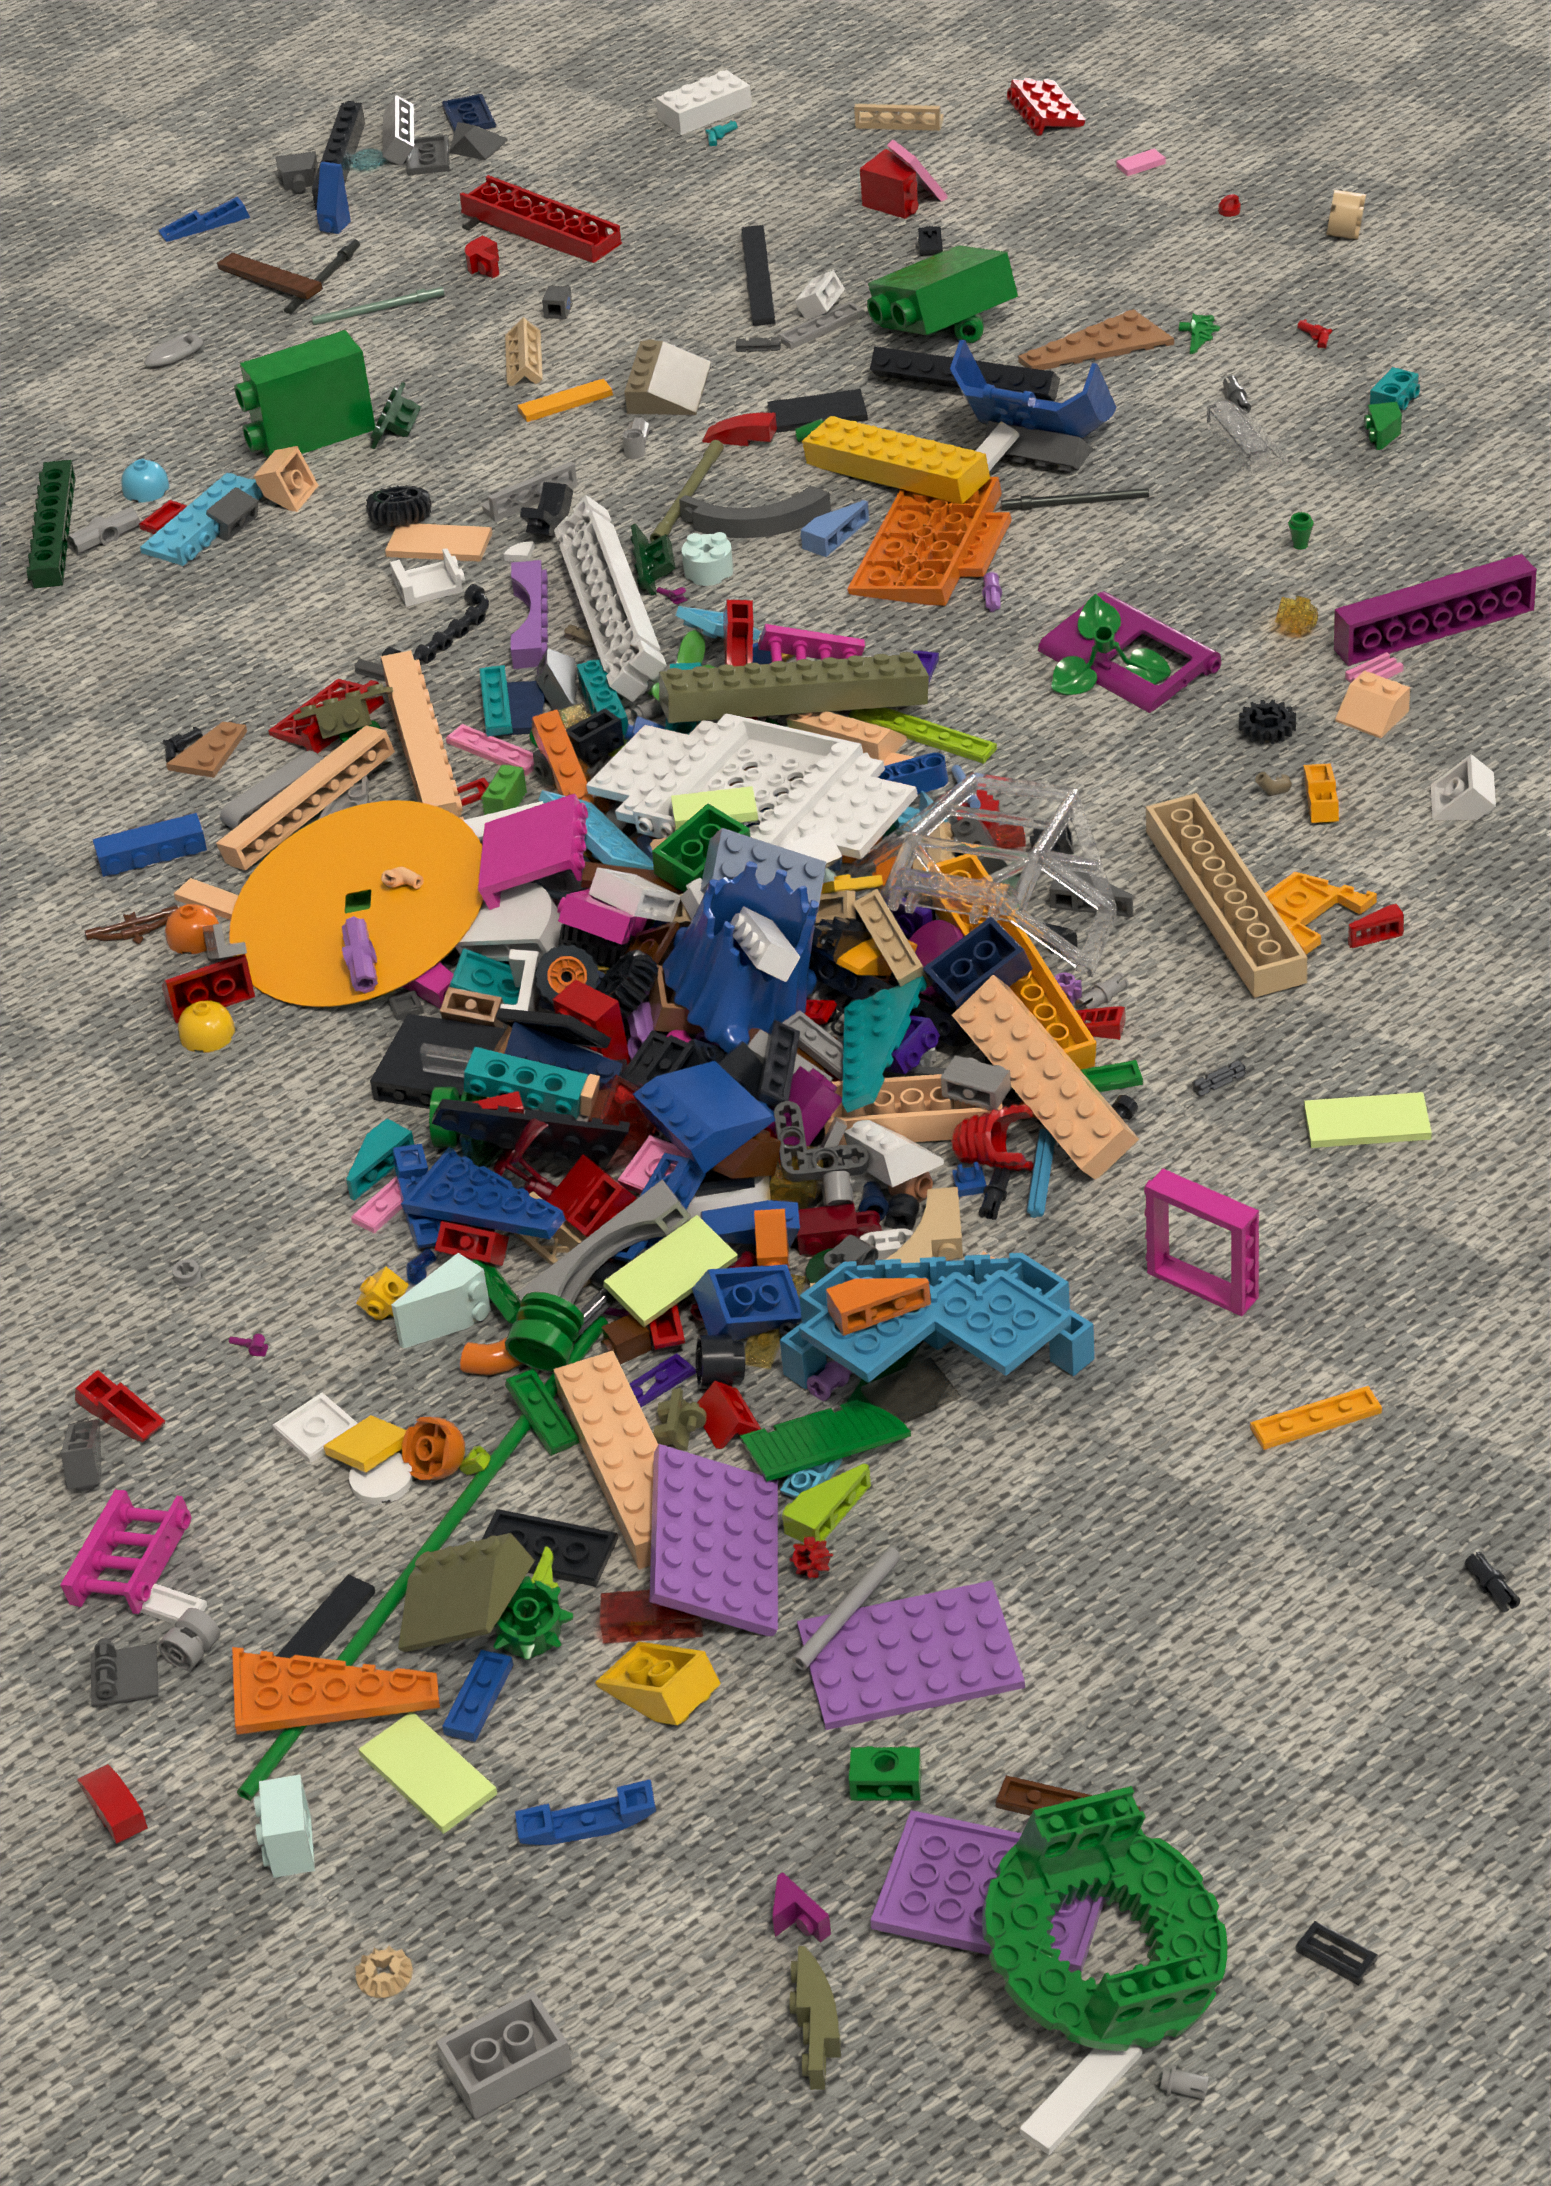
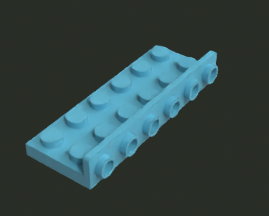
M226 473L141 545V553L184 566L220 535V523L206 515L207 509L235 487L257 500H260L264 495L255 479L252 480L232 473Z
M542 790L538 800L547 803L565 796ZM578 799L580 803L583 802L588 810V818H586L587 834L584 841L586 849L592 852V857L607 865L654 870L653 861L595 805Z

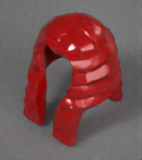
M1013 1104L1009 1108L993 1109L990 1113H983L981 1116L973 1115L970 1118H965L955 1127L951 1137L954 1155L961 1163L972 1164L978 1162L989 1167H1007L1009 1171H1021L1024 1169L1032 1171L1034 1166L1032 1161H1026L1022 1153H1008L1006 1149L1008 1126L1017 1120L1032 1118V1109L1026 1104L1019 1106Z

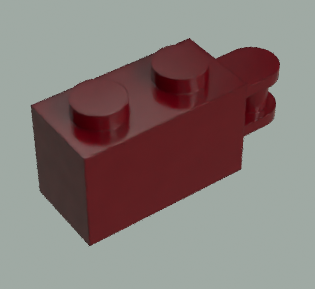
M854 1203L798 1210L800 1229L797 1233L799 1255H816L826 1249L835 1248L849 1235H854L860 1239L866 1233L882 1231V1227L879 1224V1213L876 1211L855 1212Z

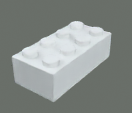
M728 70L719 71L716 75L702 78L698 82L684 85L680 89L666 92L664 95L656 98L658 119L680 135L752 107L750 85Z

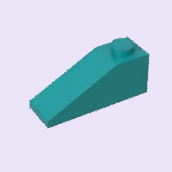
M386 1118L366 1134L346 1178L350 1199L355 1201L395 1169L392 1150L394 1147L415 1145L412 1131Z

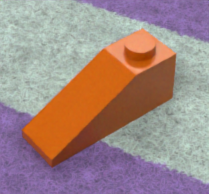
M927 1278L852 1279L826 1289L828 1312L843 1336L931 1305L930 1287Z

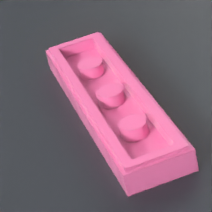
M464 724L460 725L446 737L448 744L496 764L522 767L525 776L534 770L532 752L496 737H487L486 733Z

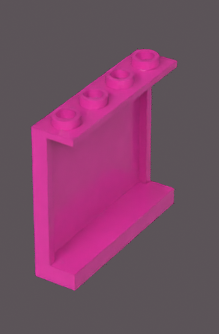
M575 793L484 824L478 890L489 910L500 907L501 891L571 869L577 881L582 880V868H585L583 853L586 851L584 839L587 834L586 818H588V810L583 802H579Z

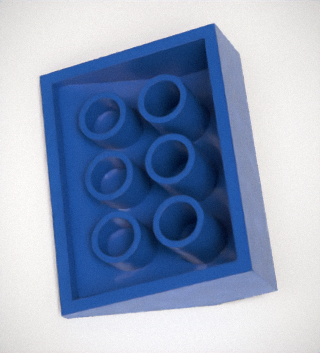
M715 1061L656 1076L633 1093L646 1118L687 1158H690L704 1174L776 1120L774 1115Z

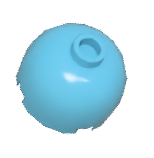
M136 460L124 470L121 477L123 496L132 501L131 499L142 503L154 501L161 498L164 492L170 488L165 470L158 463L150 460Z

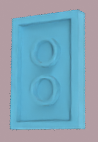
M678 607L675 616L683 619L684 625L694 629L699 627L703 629L702 633L708 637L717 638L719 636L724 639V612ZM754 627L753 640L759 638L761 631Z

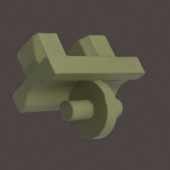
M677 1388L672 1390L671 1400L658 1403V1417L665 1424L654 1426L653 1435L658 1444H674L676 1449L687 1451L690 1432L705 1424L707 1414L703 1408L699 1407L698 1403L686 1402L682 1396L683 1390Z

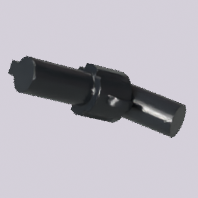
M193 727L192 731L184 735L178 734L169 740H163V744L166 746V762L168 763L175 758L176 752H183L187 744L203 737L201 730Z

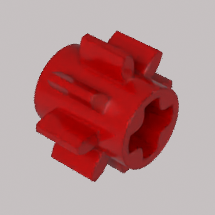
M804 1537V1544H793L795 1551L790 1561L794 1562V1565L797 1567L796 1574L807 1572L809 1578H818L819 1571L830 1570L828 1563L833 1554L829 1553L825 1547L827 1541L815 1542L814 1537Z

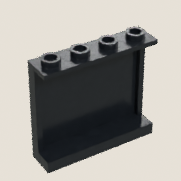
M407 1014L370 1080L373 1099L430 1109L432 1091L435 1087H455L461 1100L464 1090V1071L474 1047L493 1051L506 1029Z

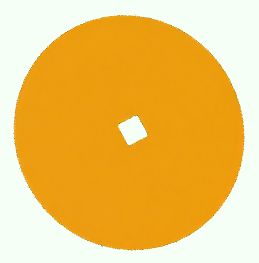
M402 800L378 801L349 807L329 814L305 826L284 840L252 872L244 884L232 912L229 934L230 944L245 942L247 950L245 955L253 986L268 996L286 1003L310 1007H332L354 1004L387 994L413 981L434 967L449 954L470 929L484 900L478 890L482 844L474 831L462 819L449 811L427 803ZM405 867L422 876L424 881L418 889L408 884L392 888L382 882L381 876L386 870ZM371 890V905L369 909L345 913L346 895ZM354 916L365 920L369 938L377 956V962L374 965L378 984L375 985L373 991L368 993L355 991L352 986L350 970L346 965L342 952V947H345L342 926L345 924L346 919Z

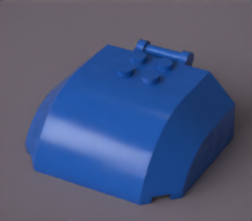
M965 340L959 341L950 367L961 392L977 419L984 425H988L989 421L997 423L1002 421L1006 425L1071 435L1083 439L1109 420L1117 408L1097 363L1091 364L1083 391L1063 403L1036 399L1033 392H1015L998 389L994 385L987 384Z

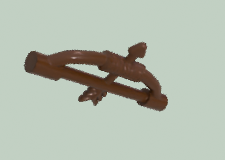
M178 906L161 909V912L139 918L136 917L135 912H132L130 915L123 914L125 922L103 928L99 926L84 930L87 941L91 939L112 941L133 938V942L140 944L144 938L142 935L149 934L151 931L165 925L170 914L178 909ZM154 920H158V921H156V922H154V923H151V924H149V925L147 924V922L154 921ZM121 930L120 933L107 934L110 932Z

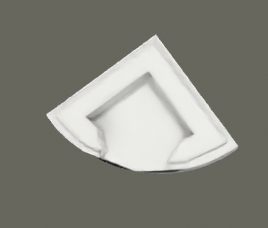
M522 542L513 545L504 553V560L529 561L534 550V542Z

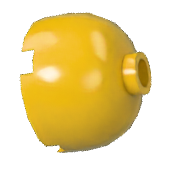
M199 1001L193 1003L182 1012L179 1018V1039L182 1046L189 1051L203 1050V1053H209L219 1050L230 1043L231 1037L235 1033V1025L229 1011L218 1002Z

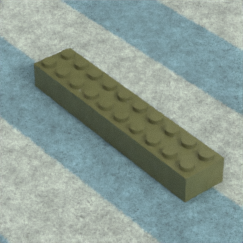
M902 652L899 655L891 656L876 654L874 657L854 655L848 657V659L827 657L819 661L800 659L797 662L790 663L774 661L771 664L762 665L758 663H747L745 666L725 664L719 666V668L698 666L690 670L671 668L667 671L659 672V701L668 723L721 719L725 714L745 718L928 704L929 675L918 655L911 652Z

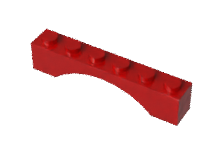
M727 599L723 614L725 664L745 666L747 663H753V600ZM745 717L753 720H758V717Z

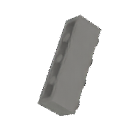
M395 95L383 113V157L390 163L403 165L414 147V104Z

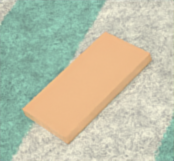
M436 524L396 526L385 550L386 557L444 560L442 549L447 548L450 555H455L459 561L481 562L492 536V527Z

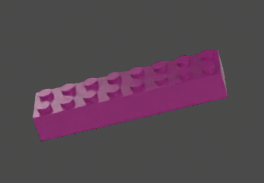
M1521 553L1336 608L1334 614V651L1347 666L1374 659L1386 652L1391 654L1534 611L1537 569Z

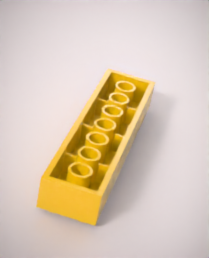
M835 416L827 418L802 440L806 462L809 465L958 504H963L990 479L985 453L861 424Z

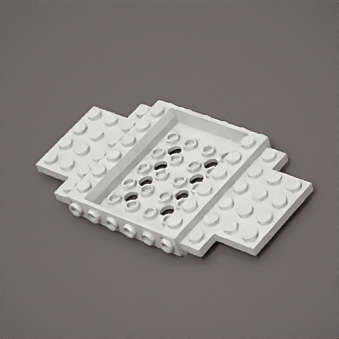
M725 714L717 723L702 720L689 735L644 725L586 785L588 794L623 802L615 811L617 820L636 824L637 833L660 839L668 838L676 831L671 802L672 795L753 786L758 820L742 823L745 826L751 823L759 824L749 827L752 838L778 845L789 838H793L794 841L800 839V835L811 828H815L818 831L827 827L841 855L862 859L918 796L917 789L914 786L878 778L885 770L884 762L864 757L861 743L731 714ZM749 766L757 767V768H750V769H748L747 771H744V769L747 768V767H749ZM793 777H802L789 781V779ZM736 781H741V782H743V783H736V784H734L733 786H729L731 783L736 782ZM779 792H787L785 794L779 795L778 797H775V795ZM764 808H771V809L765 810L763 813L760 812V811H761L762 809H764Z

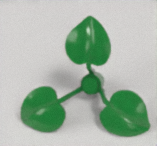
M1094 594L1084 605L1078 619L1080 634L1087 640L1094 639L1089 662L1086 664L1078 656H1068L1060 660L1053 672L1051 688L1062 695H1076L1090 691L1097 681L1096 672L1090 669L1097 652L1108 653L1113 649L1117 651L1123 662L1128 664L1127 670L1154 685L1168 678L1171 670L1162 656L1147 648L1135 649L1131 653L1129 660L1119 647V643L1115 642L1114 634L1121 626V617L1118 611L1103 601L1097 594Z

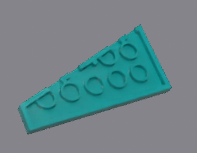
M923 976L910 981L902 987L898 985L888 990L883 989L866 999L855 1000L844 1008L842 1105L847 1113L875 1102L885 1080L882 1074L885 1068L890 1067L894 1060L891 1054L893 1050L899 1049L910 1025V1012L918 1007L920 1003L918 995L920 992L925 991L928 985Z

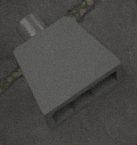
M316 151L275 157L278 176L285 190L294 189L296 192H302L306 187L313 186L318 171Z

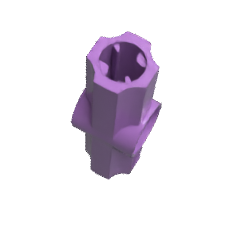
M354 916L346 919L345 924L342 926L345 942L342 952L346 965L350 970L352 986L355 991L368 993L373 991L375 985L378 984L374 965L377 962V956L369 938L365 920Z

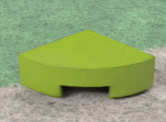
M474 1446L463 1460L459 1469L466 1475L485 1470L491 1456L482 1446Z

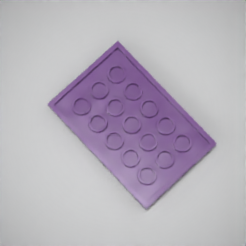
M659 1444L654 1451L649 1602L764 1636H774L778 1630V1480L774 1479L766 1482L763 1475Z
M992 1580L858 1608L808 1666L825 1730L1025 1688V1680ZM831 1614L797 1621L803 1646Z
M911 1810L871 1918V1929L990 1955L992 1951L991 1946L984 1940L982 1930V1911L985 1894L991 1879L997 1878L995 1871L1000 1861L1018 1842L1022 1833ZM1087 1895L1083 1902H1080L1075 1897L1071 1905L1064 1903L1061 1910L1055 1912L1051 1921L1053 1929L1050 1935L1056 1939L1052 1948L1061 1950L1058 1959L1059 1961L1068 1960L1070 1962L1068 1970L1071 1973L1079 1970L1082 1974L1104 1904V1897L1100 1896L1097 1902H1093L1090 1895Z

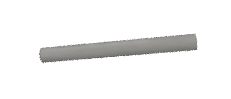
M889 1547L793 1657L792 1661L797 1668L806 1670L901 1559V1555L896 1549Z

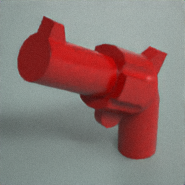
M1306 319L1299 321L1297 325L1298 329L1309 333L1313 340H1318V348L1327 347L1329 335L1333 332L1331 328L1327 329L1318 324L1312 325Z

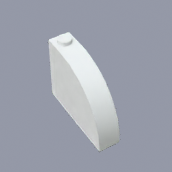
M528 882L501 891L500 907L489 910L483 900L476 919L455 947L460 955L463 948L496 961H509L510 949L538 951L541 959L551 948L559 946L561 925L564 923L558 922L560 914L557 913V907L547 891L537 883Z

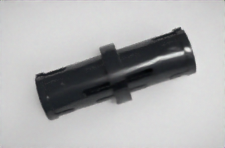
M1476 1552V1556L1473 1553L1466 1559L1465 1567L1481 1584L1479 1588L1484 1593H1488L1504 1613L1509 1611L1506 1607L1507 1604L1511 1609L1519 1606L1521 1600L1504 1581L1505 1576L1500 1570H1495L1481 1552Z

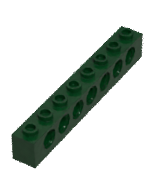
M72 459L43 462L42 472H39L40 485H37L38 498L35 499L37 512H34L35 525H32L33 539H30L31 552L28 553L30 566H27L28 581L33 582L34 589L63 586L68 549L67 537H69L76 480Z

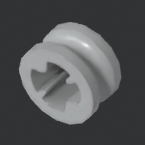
M181 1260L172 1268L174 1281L181 1287L193 1286L201 1278L199 1265L194 1260Z

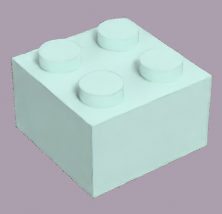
M301 1775L259 1781L260 1796L254 1797V1806L257 1818L261 1817L260 1824H256V1836L258 1845H263L261 1850L264 1867H271L273 1878L315 1871L311 1814Z

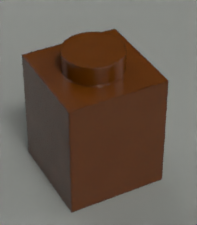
M631 1314L602 1326L604 1339L601 1341L602 1350L604 1353L614 1351L620 1365L652 1351L649 1330L646 1326L643 1327Z

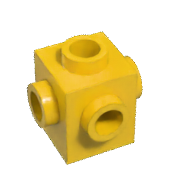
M385 1266L373 1276H369L364 1280L359 1288L361 1294L356 1304L376 1320H382L388 1315L393 1316L391 1305L405 1294L409 1284Z

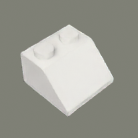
M1472 754L1462 760L1431 784L1432 819L1478 820L1482 816L1488 815L1496 807L1494 772Z

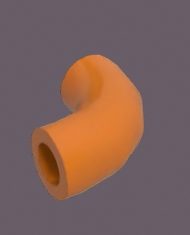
M506 1338L499 1342L491 1344L468 1342L461 1354L460 1368L464 1373L494 1375L510 1371L523 1363L509 1354L505 1348Z

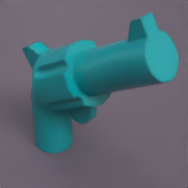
M730 120L729 123L723 126L717 125L711 129H706L705 133L708 134L709 146H717V139H722L726 133L736 130L738 128L737 123Z

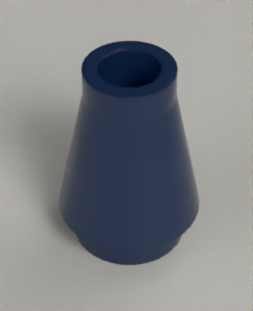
M869 1181L863 1186L859 1212L876 1211L879 1213L881 1221L887 1214L889 1204L881 1191L880 1184L875 1181Z

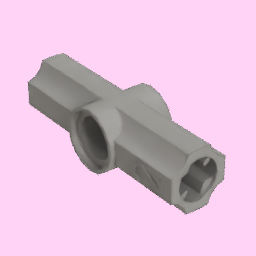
M132 507L107 518L95 517L91 520L89 526L67 537L68 545L76 555L101 543L107 546L108 543L117 541L120 534L139 526V517Z

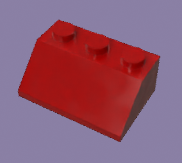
M245 954L164 980L161 985L166 1005L176 1024L179 1023L182 1012L193 1003L214 1001L224 1007H228L255 997Z

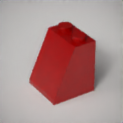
M884 149L859 168L863 207L903 219L917 212L919 203L917 200L916 171L891 151Z

